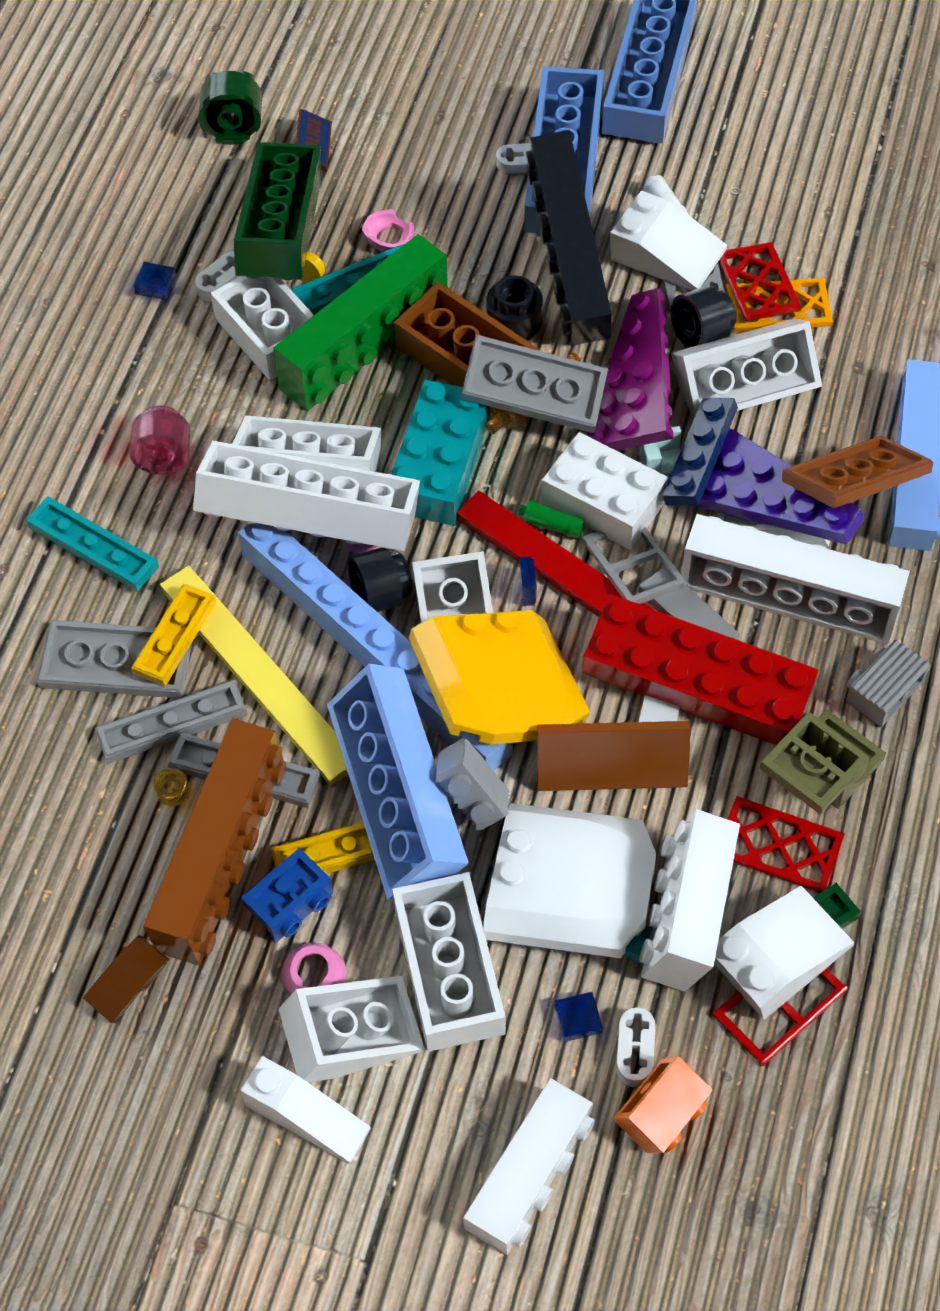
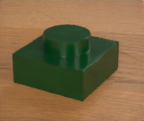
M837 882L813 897L841 929H844L860 917L861 911Z

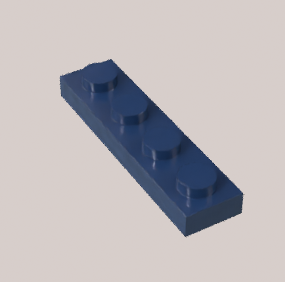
M702 398L662 497L666 505L699 506L738 409L735 398Z

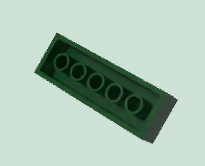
M258 142L234 237L235 276H246L251 279L260 277L279 278L281 280L302 279L321 184V145Z

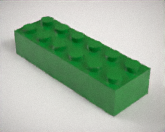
M417 234L274 346L279 389L304 410L308 411L316 404L322 403L338 386L347 383L353 374L364 365L372 363L380 352L396 343L394 321L437 282L448 288L446 254Z

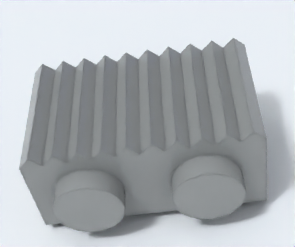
M896 639L887 648L882 645L879 646L869 659V664L871 665L864 672L858 669L850 677L846 685L849 688L846 702L880 727H883L889 718L923 684L930 667L928 661H924L923 657L918 656L916 652H912L910 648H906L904 644H900L899 640Z
M462 738L438 753L435 782H440V787L445 788L444 793H449V798L454 799L453 803L458 804V809H462V814H466L467 819L471 820V824L476 825L475 830H482L507 816L509 813L507 811L509 809V789L467 738Z

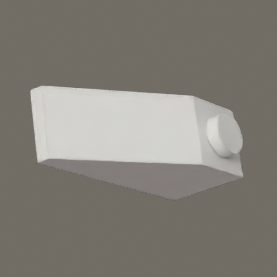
M264 1056L261 1057L240 1090L246 1107L348 1164L352 1162L371 1130L369 1125L307 1081Z

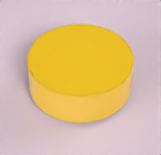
M307 251L303 277L300 279L305 283L323 277L325 274L323 261L316 254Z

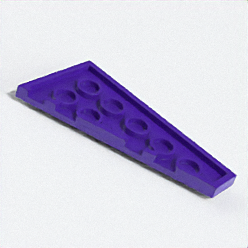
M731 428L728 431L700 504L696 506L843 544H848L865 519L862 509L853 503L832 508L782 482L783 470L791 467V465Z

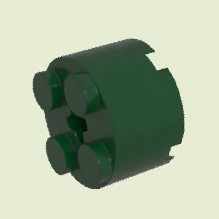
M221 71L209 73L205 77L200 90L199 125L206 135L207 132L215 137V141L228 145L244 143L250 140V136L255 131L257 133L260 129L262 92L251 73L246 71Z

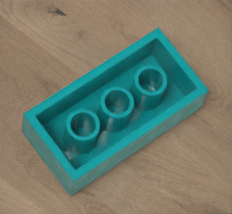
M424 380L391 475L420 480L415 518L455 526L457 521L456 512L462 506L491 419V406L460 399L463 387Z

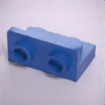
M298 848L245 893L241 900L244 906L268 929L270 938L277 943L284 936L286 938L292 936L301 927L302 920L310 913L322 910L329 903L333 889L331 878L304 851Z

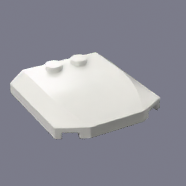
M511 803L507 810L509 813L505 817L486 903L483 926L486 940L621 958L629 942L634 936L638 937L646 927L656 866V852L643 820Z

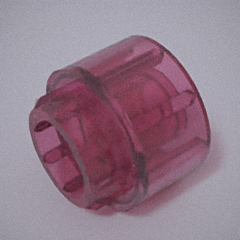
M159 405L144 410L132 423L129 448L131 461L139 469L152 474L165 475L181 470L189 459L191 435L189 423L177 410L168 406Z

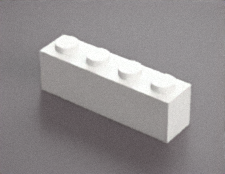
M550 1078L465 1214L464 1229L505 1255H508L513 1245L520 1248L532 1227L531 1224L527 1223L535 1209L541 1212L545 1208L553 1193V1189L549 1186L556 1174L564 1176L571 1165L574 1154L570 1151L578 1139L584 1142L595 1123V1119L591 1118L593 1103Z

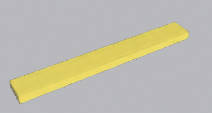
M189 565L160 584L161 591L171 602L183 583L215 595ZM215 596L216 604L198 634L313 767L320 771L321 776L326 782L332 786L348 775L336 732Z

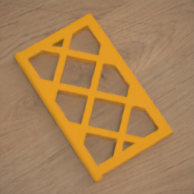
M826 279L790 280L797 297L807 302V304L801 311L788 313V315L793 317L792 319L810 321L811 328L832 326L833 319L825 284ZM770 281L778 285L781 283V281ZM737 283L738 288L745 291L752 284ZM726 284L725 288L736 309L734 333L748 332L787 321H775L771 317L758 319L757 322L740 323L741 311L738 308L729 284ZM758 286L753 292L755 295L765 299L771 296V294L766 292L767 289ZM818 286L819 292L812 297L800 288ZM783 295L780 299H776L775 302L785 305L789 299ZM746 301L745 304L749 311L757 310L751 306L753 302ZM815 307L823 312L824 317L808 318L805 315Z

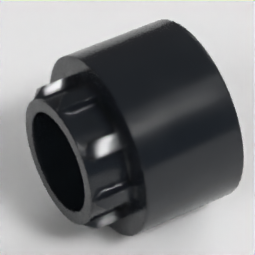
M507 276L496 282L489 289L486 296V314L527 341L533 338L542 327V292L536 284L523 276Z
M705 286L680 294L672 301L670 311L672 326L677 338L685 348L726 338L736 324L734 303L730 296L720 289L717 290L714 287Z
M381 547L348 557L347 568L351 589L376 612L401 606L402 598H406L412 592L411 573L402 553L396 550L389 552L387 548Z

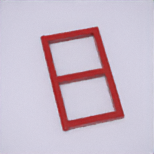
M827 968L819 975L835 990L804 1018L788 1002L779 1007L796 1025L765 1053L725 1015L744 998L739 991L714 1011L712 1016L758 1061L760 1066H764L844 994L848 987Z

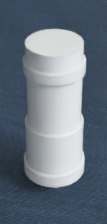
M661 175L650 176L646 180L645 192L671 201L688 214L686 208L674 196L673 191Z

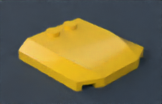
M533 610L436 616L420 623L411 630L409 641L450 734L459 736L461 730L478 735L479 742L495 745L537 741V725L586 722L590 710L545 619Z

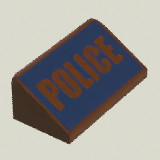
M299 109L296 144L321 145V170L327 171L332 121L309 111Z

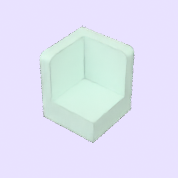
M679 426L671 427L674 439L639 446L638 455L641 464L669 477L681 451L682 433Z

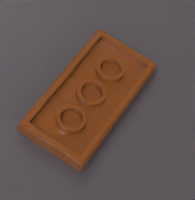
M878 436L786 468L782 473V482L832 508H837L932 473L933 461L892 440Z
M690 721L537 725L538 791L688 787Z

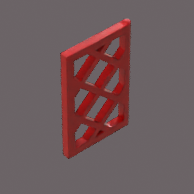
M772 242L725 251L719 263L745 321L801 311L802 306ZM767 252L770 261L766 262L754 256ZM736 258L741 260V263L737 268L728 265L726 259ZM748 264L763 269L758 276L743 271ZM769 272L778 275L781 281L779 285L765 280ZM740 278L752 284L745 291L738 288L735 280ZM758 286L774 291L768 299L753 294ZM781 294L788 297L790 304L781 305L776 303L775 300ZM748 300L762 307L758 310L749 311L745 303Z
M736 796L727 820L740 824L738 837L740 836L749 853L743 856L735 853L733 862L820 893L827 889V884L845 833ZM740 808L759 814L761 820L742 826L737 816ZM777 821L796 827L799 833L781 840L772 823ZM765 826L774 843L755 850L747 833ZM817 834L834 840L832 849L819 853L811 836ZM804 840L812 857L794 864L785 847ZM778 850L787 867L779 869L762 863L760 857ZM817 863L823 874L820 883L802 877L798 870Z

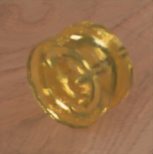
M168 768L159 772L154 778V790L157 799L166 806L180 805L188 797L189 786L186 776L182 771L176 768ZM170 782H177L179 789L175 790L172 788V793H166L164 785L168 784L171 786Z

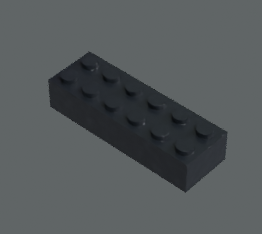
M570 130L531 137V150L526 151L527 175L529 184L533 185V201L536 215L540 217L542 242L547 248L548 255L546 258L549 273L553 275L555 285L553 290L556 304L560 305V322L563 335H570L572 346L611 338L612 313Z

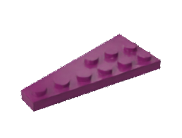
M659 288L631 295L608 366L594 433L587 431L586 436L616 451L674 439L673 430L669 426V418H672V408L668 404L671 386L669 357L665 353V346L668 345V337L664 333V324L667 322L665 295Z

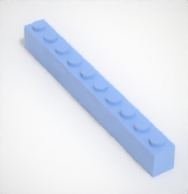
M254 523L248 524L238 532L242 556L364 667L370 663L404 669L420 718L446 742L452 745L462 738H467L493 771L513 755V743L490 745L479 742L478 735L461 730L459 736L450 734L410 641L287 531L276 529L270 525Z

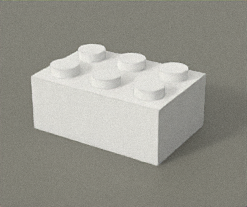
M240 276L211 292L215 319L269 380L277 377L273 347L313 317L312 312L279 278L260 277L251 279L246 276Z
M578 432L542 479L541 504L584 518L585 527L595 532H604L608 539L631 550L641 537L643 528L649 526L665 502L662 495L669 477Z

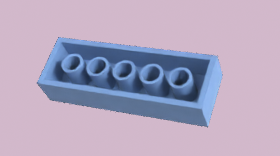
M369 663L327 704L387 900H393V888L456 875L469 862L446 794L444 793V788L440 787V782H435L437 767L404 669Z

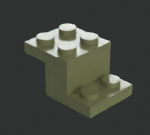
M826 709L818 718L808 712L761 761L760 769L821 815L830 804L839 809L882 763L886 752Z

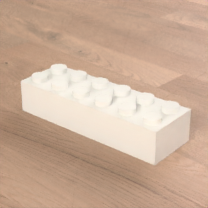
M212 440L196 472L193 511L203 512L210 517L223 516L239 519L246 524L259 523L270 525L283 531L296 530L306 532L314 537L327 536L342 539L350 544L363 543L380 548L384 547L389 551H405L415 517L420 480Z
M699 514L696 515L685 547L682 576L692 591L884 644H889L910 572L893 564L874 562L856 554L833 551L822 545L807 544L793 540L785 535L777 536L759 531L751 526H740L722 521L717 517H707Z

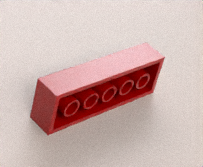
M609 594L583 655L582 663L583 674L639 695H648L679 706L680 710L774 745H778L801 720L819 669L613 594Z

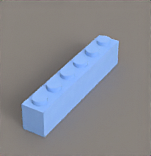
M907 359L901 386L897 443L931 459L933 467L932 473L893 487L889 546L931 551L935 538H940V517H938V510L940 509V363Z

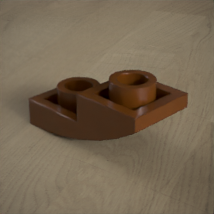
M138 935L101 974L83 996V999L108 1021L117 1023L141 991L147 990L170 959L141 935Z

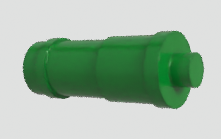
M529 500L527 506L521 504L518 515L523 516L522 520L526 523L545 530L549 529L562 533L571 538L579 539L585 524V519L578 515L555 510L552 507L536 503L534 500Z

